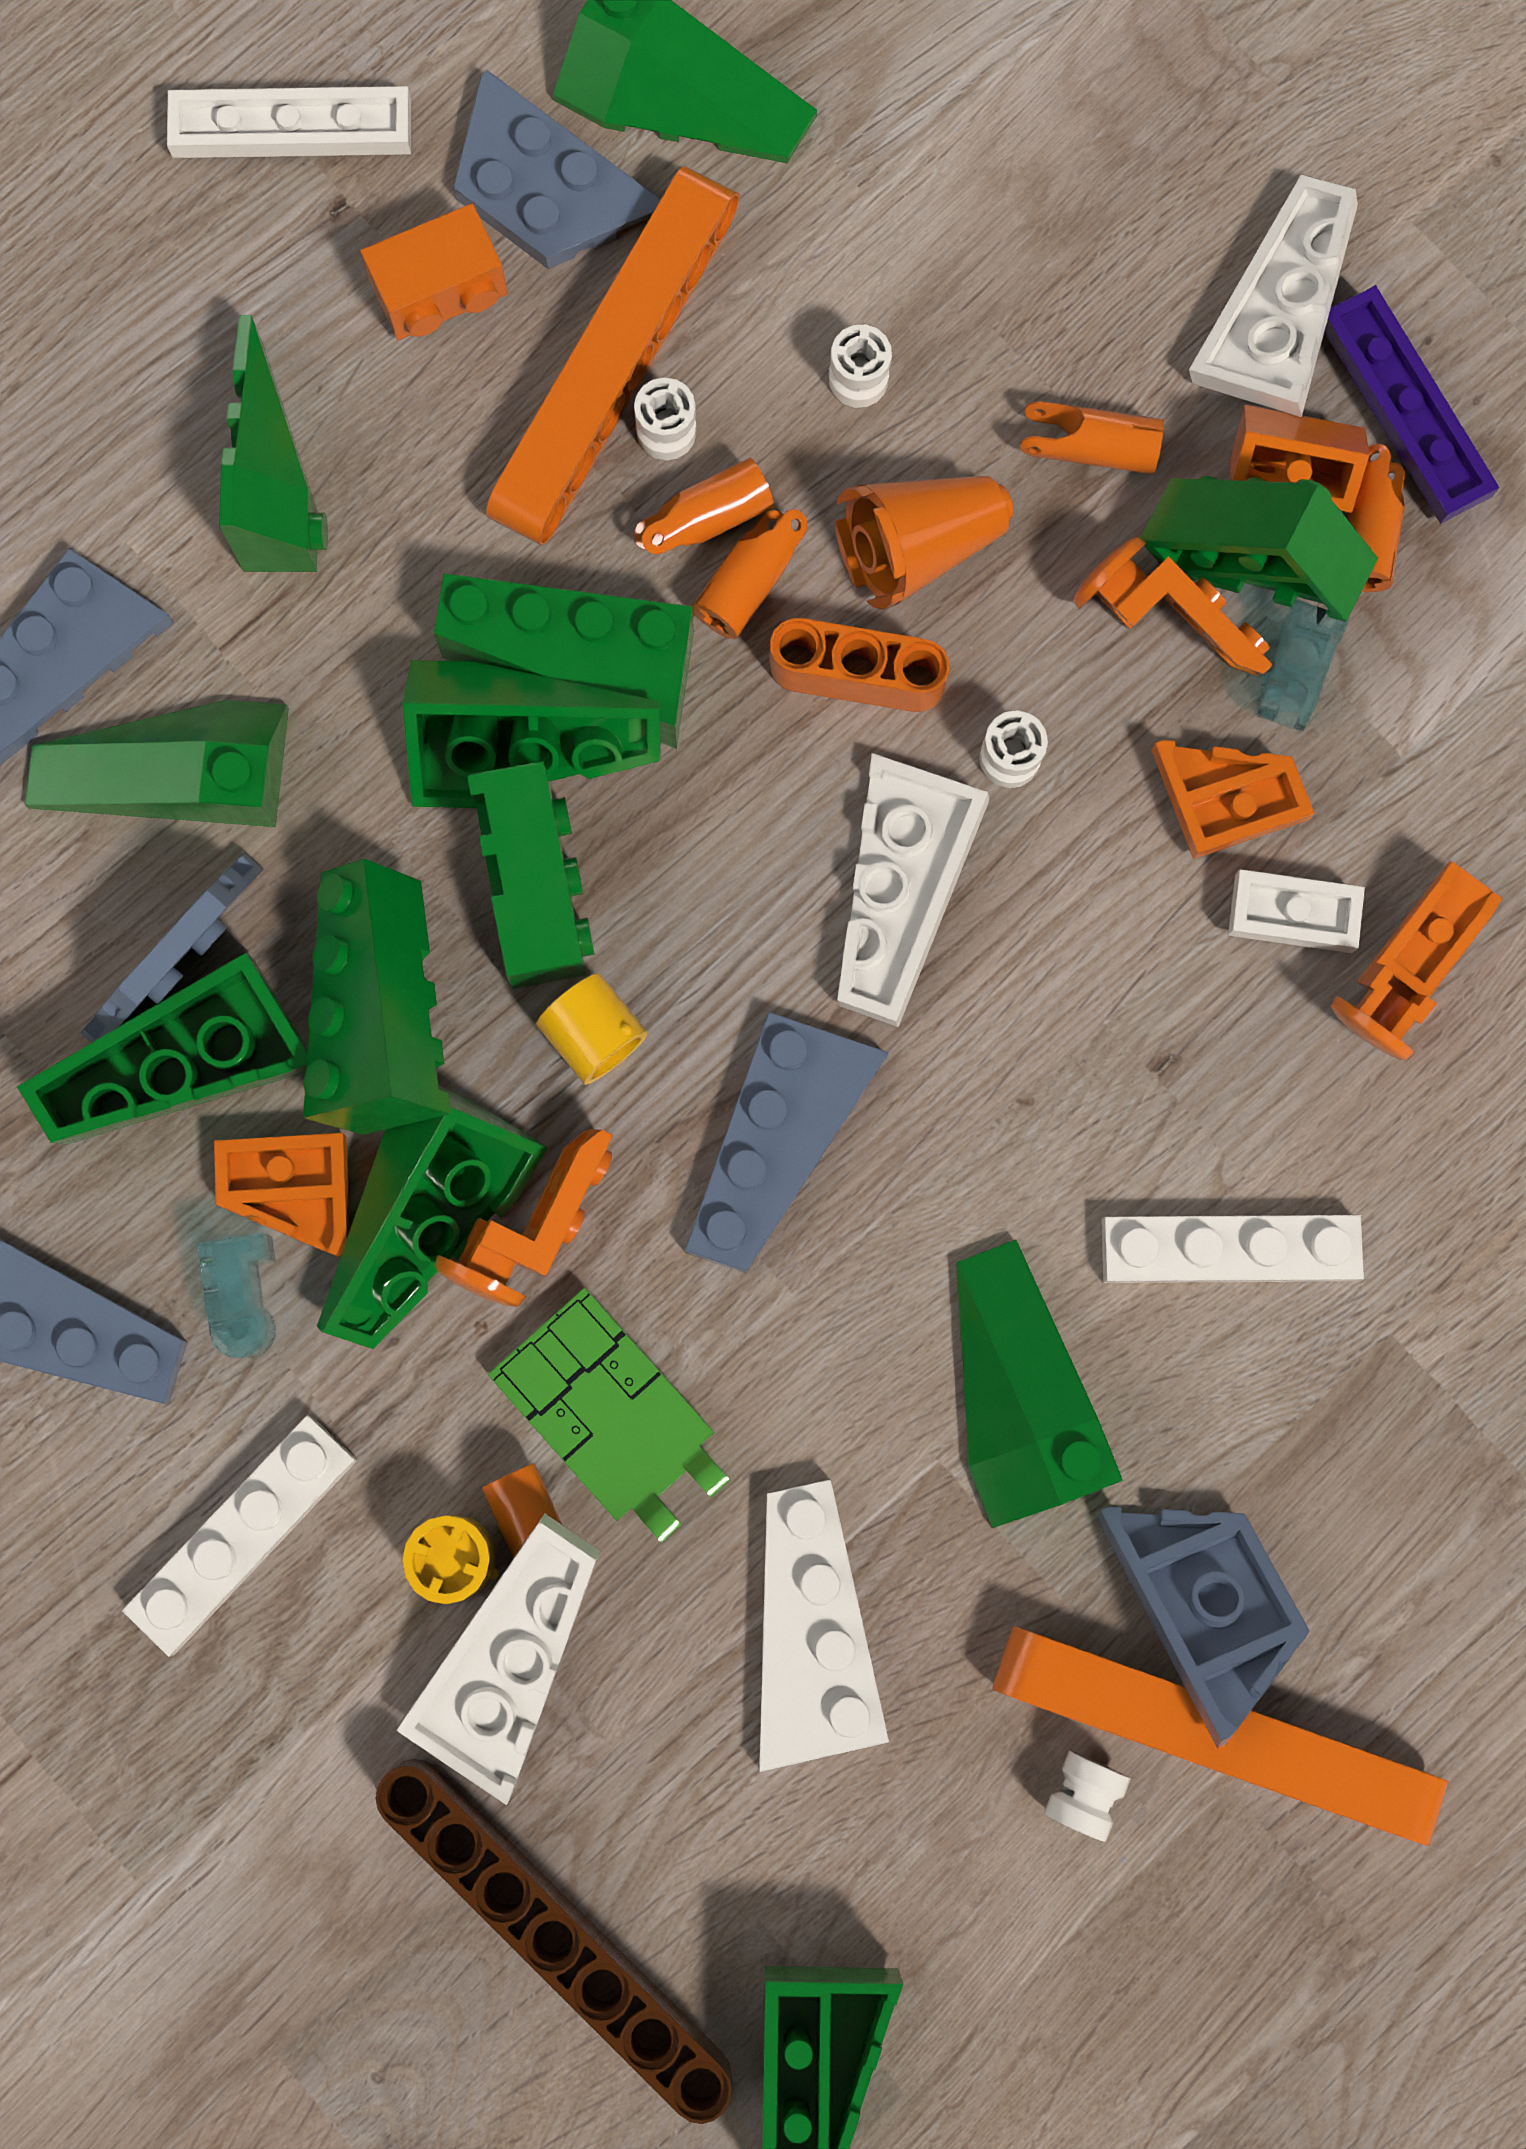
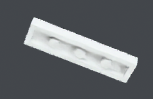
M408 86L168 90L167 147L172 158L411 154V97Z
M1361 1215L1104 1217L1101 1219L1103 1283L1360 1281L1364 1279Z
M307 1415L132 1599L122 1612L168 1657L175 1655L358 1460L314 1417Z

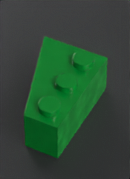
M1201 476L1199 479L1171 478L1140 537L1146 542L1145 548L1160 564L1169 556L1194 582L1203 577L1213 587L1235 593H1240L1244 583L1275 591L1272 597L1274 603L1291 608L1297 597L1322 603L1328 608L1326 613L1329 618L1347 622L1378 560L1375 553L1332 501L1331 493L1321 484L1306 479L1298 480L1294 483L1268 482L1260 478H1249L1247 481L1219 480L1211 476Z
M544 761L467 775L470 795L473 796L481 831L479 840L482 855L486 859L492 892L491 900L506 976L512 989L585 976L586 971L583 957L595 955L588 917L576 920L572 896L582 895L583 888L577 857L565 859L560 836L572 834L566 798L553 799Z
M764 1966L761 2149H850L873 2070H876L894 2006L898 2003L904 1984L898 1968Z

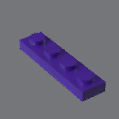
M1375 285L1331 307L1324 333L1439 523L1441 524L1492 498L1500 487L1377 286Z

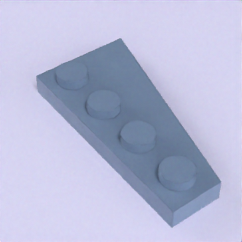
M70 548L0 638V766L39 735L38 728L61 709L67 712L85 696L82 692L108 670L114 673L133 657L131 652L152 634L158 637L174 624L167 613Z
M768 1012L685 1253L746 1274L803 1184L817 1166L833 1138L858 1103L863 1092L877 1074L889 1052Z
M0 1239V1362L162 1404L170 1403L187 1341Z

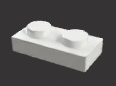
M1240 869L1234 879L1228 936L1353 953L1359 947L1365 887Z

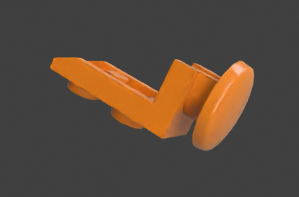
M1134 537L1124 542L1102 560L1082 582L1073 597V602L1079 610L1096 594L1128 629L1133 627L1163 597L1231 668L1259 676L1264 674L1273 665L1264 656L1270 649L1267 642L1248 623L1243 622L1237 628L1221 611L1227 604L1226 600L1206 579L1200 577L1194 583L1169 556L1147 576L1131 560L1146 544L1139 537Z
M1449 861L1357 980V983L1368 990V992L1356 1007L1336 996L1331 1004L1335 1015L1356 1035L1381 1052L1399 1060L1405 1061L1410 1058L1415 1052L1401 1039L1414 1022L1422 1024L1437 1003L1429 997L1490 920L1503 898L1456 863Z
M585 1129L564 1146L522 1235L492 1220L487 1222L477 1218L458 1263L437 1255L435 1262L436 1270L452 1283L479 1297L506 1306H520L526 1296L506 1286L515 1266L517 1265L532 1273L547 1276L561 1244L568 1245L571 1243L581 1227L585 1211L579 1207L589 1185L597 1186L609 1168L612 1152L608 1151L607 1148L613 1135L602 1129Z

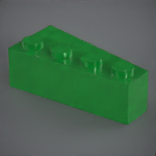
M443 573L434 635L442 658L449 661H474L660 701V743L677 749L694 635L693 606Z

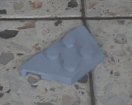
M486 70L482 74L453 187L455 198L464 206L473 203L482 220L547 269L573 259L583 249H597L617 240L616 232L644 220L649 221L661 199L490 71Z
M244 853L232 867L230 866L201 895L138 964L80 1033L92 1043L123 1025L147 997L156 1004H159L184 976L175 968L191 949L200 957L205 954L227 928L219 918L264 869Z
M1114 1506L1100 1510L1098 1521L1216 1747L1219 1748L1227 1744L1304 1641L1310 1631L1245 1513L1212 1512L1206 1516H1198L1190 1513L1188 1510L1161 1509L1159 1515L1122 1513L1121 1507Z

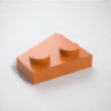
M1170 740L1156 742L1151 749L1193 859L1309 821L1315 814L1292 756L1270 753L1250 756L1240 752L1238 749L1213 746L1211 751L1175 746L1176 741Z
M344 1133L214 1141L215 1199L217 1206L341 1258L350 1232L347 1136Z

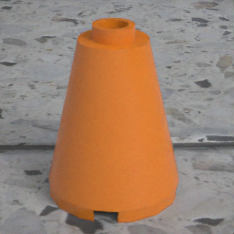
M990 476L861 484L846 488L838 496L836 505L846 502V517L836 520L835 526L841 557L851 581L856 588L867 585L875 598L866 602L873 608L884 610L901 603L1003 536L1007 532L1009 520L1013 516V503L1008 490Z

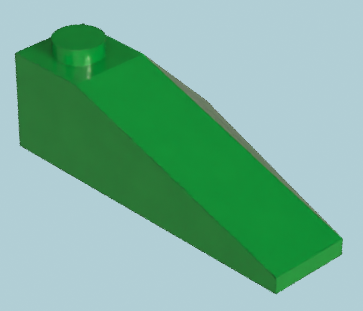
M239 315L232 372L236 396L242 399L241 403H228L226 419L231 430L232 448H223L219 527L243 572H317L318 550H326L328 545L327 517L325 512L317 511L265 347L252 315Z
M411 660L402 706L412 807L476 808L474 798L470 795L467 775L544 761L550 783L551 781L579 774L587 779H592L660 761V701L474 661Z
M1015 1239L956 1262L959 1328L962 1341L964 1376L963 1397L967 1427V1465L991 1528L1063 1505L1123 1481L1100 1421L1017 1240Z

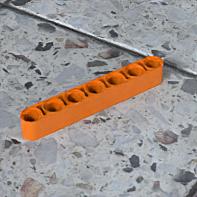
M686 166L678 170L499 477L487 504V518L541 546L550 540L726 235L739 204L740 196L738 192Z
M1014 1625L1012 1626L992 1690L1022 1702L1426 1846H1430L1449 1782L1435 1775L1251 1710L1227 1744L1217 1748L1185 1686Z

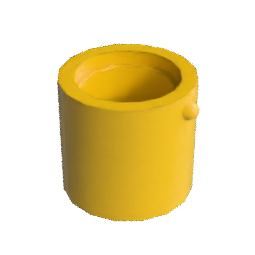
M600 973L583 979L567 990L543 1012L536 1022L538 1029L584 1085L595 1082L613 1070L631 1055L648 1035V1031Z
M445 1515L429 1519L413 1531L405 1544L402 1558L405 1578L417 1594L431 1602L449 1604L463 1601L485 1588L490 1579L494 1580L499 1575L498 1570L495 1568L497 1554L494 1540L485 1526L471 1517Z

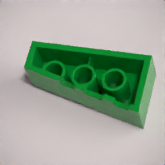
M364 858L321 872L320 887L317 893L318 918L316 946L313 952L312 1000L308 1016L307 1068L303 1082L305 1090L303 1118L364 1135L451 1114L449 1093L439 1090L436 1068L442 1066L445 1062L442 1040L432 1037L429 1010L437 1005L435 984L424 977L422 961L430 953L421 880Z
M244 953L18 1085L17 1088L50 1143L68 1145L306 1073L308 1047L256 961L247 953Z

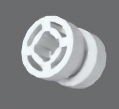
M866 324L852 325L843 329L834 339L830 354L829 387L834 397L844 405L853 408L868 407L877 403L885 394L889 381L892 351L886 335L877 328Z
M663 377L653 379L643 385L637 393L634 403L638 443L645 453L655 459L666 461L678 459L686 454L695 442L697 429L694 396L689 388L677 379ZM667 408L665 411H661L658 414H656L658 410Z
M1015 710L1004 712L992 721L987 728L979 755L981 770L988 780L997 786L1016 788L1025 785L1033 779L1039 770L1048 744L1046 729L1040 720L1030 713Z
M1069 1750L1062 1766V1772L1065 1777L1064 1787L1062 1791L1051 1794L1044 1814L1080 1833L1106 1842L1113 1825V1820L1109 1813L1110 1807H1113L1116 1800L1124 1797L1131 1778L1091 1758Z

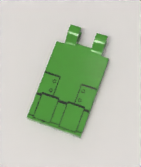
M585 1287L487 1374L616 1521H619L633 1509L660 1542H664L682 1525L658 1498L687 1471L710 1498L731 1481L700 1447L714 1434L713 1430Z

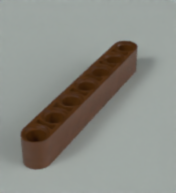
M411 1759L403 1761L388 1772L379 1783L375 1798L377 1809L383 1819L681 2117L689 2122L704 2124L712 2122L724 2114L730 2103L732 2093V2072L730 2063L724 2053L435 1766L425 1760ZM412 1776L423 1783L427 1792V1800L422 1809L415 1811L407 1810L399 1805L394 1794L395 1783L399 1777ZM460 1824L470 1829L476 1844L474 1853L463 1858L453 1857L447 1853L441 1840L443 1828L447 1825ZM507 1872L518 1877L523 1884V1899L513 1905L500 1904L494 1900L489 1890V1880L493 1875ZM544 1922H561L572 1933L573 1944L564 1952H549L542 1948L538 1942L537 1928ZM608 1970L618 1977L621 1982L622 1991L612 2000H597L586 1989V1977L593 1971ZM647 2019L660 2020L670 2030L671 2038L661 2048L654 2050L645 2048L634 2037L633 2030L636 2025ZM698 2068L709 2069L720 2080V2086L709 2097H694L683 2086L682 2081L686 2074Z

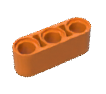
M791 618L782 622L774 630L770 639L769 671L778 685L793 692L911 712H924L933 708L941 700L950 671L949 658L945 650L937 643L923 638L805 618ZM791 646H802L812 653L813 658L804 664H792L787 662L781 653ZM852 656H861L867 658L873 664L874 669L865 675H855L848 672L842 663ZM913 666H921L928 669L933 674L935 680L928 685L918 686L906 679L904 672Z

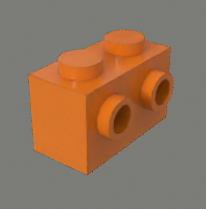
M473 203L360 250L368 279L397 341L411 335L414 337L428 335L437 330L444 321L465 312H482L493 306L498 298L508 294L502 263Z
M1244 404L1229 459L1230 480L1247 481L1249 478H1260L1268 482L1294 483L1302 479L1311 480L1321 484L1331 493V499L1340 511L1352 513L1370 456L1366 431L1364 427L1307 416L1298 417L1286 412Z

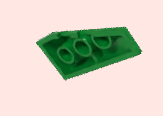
M587 0L578 15L553 92V100L606 129L625 132V127L628 126L659 132V139L678 143L680 137L715 143L720 151L787 164L817 117V109L672 0Z
M222 700L32 745L25 806L28 809L276 827L289 708L287 704Z
M438 1086L439 1090L449 1093L451 1114L384 1131L317 1324L318 1329L322 1333L374 1349L427 1295V1282L438 1272L435 1268L437 1255L447 1259L454 1257L459 1261L477 1218L488 1221L494 1214L502 1218L519 1199L547 1147L542 1142L466 1097Z

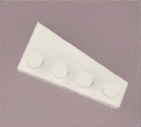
M1300 175L1192 363L1189 372L1193 384L1302 417L1358 206L1356 189Z
M872 753L867 803L864 804L861 826L862 839L858 864H856L853 883V904L851 918L847 926L837 1001L840 1007L899 1027L989 803V794L986 791Z
M831 1480L768 1493L766 1498L759 1772L889 1742Z
M544 1513L396 1731L507 1805L514 1791L600 1550Z

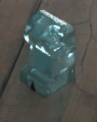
M1296 599L1293 607L1290 608L1282 621L1269 660L1273 665L1265 672L1261 684L1263 688L1255 710L1256 717L1300 732L1304 731L1316 707L1335 650L1342 640L1349 618L1347 622L1329 618L1326 609Z
M264 1233L197 1243L206 1314L213 1345L220 1353L231 1358L253 1359L263 1355L271 1348L275 1340L276 1324L273 1316L264 1308L259 1265L276 1262L273 1237Z

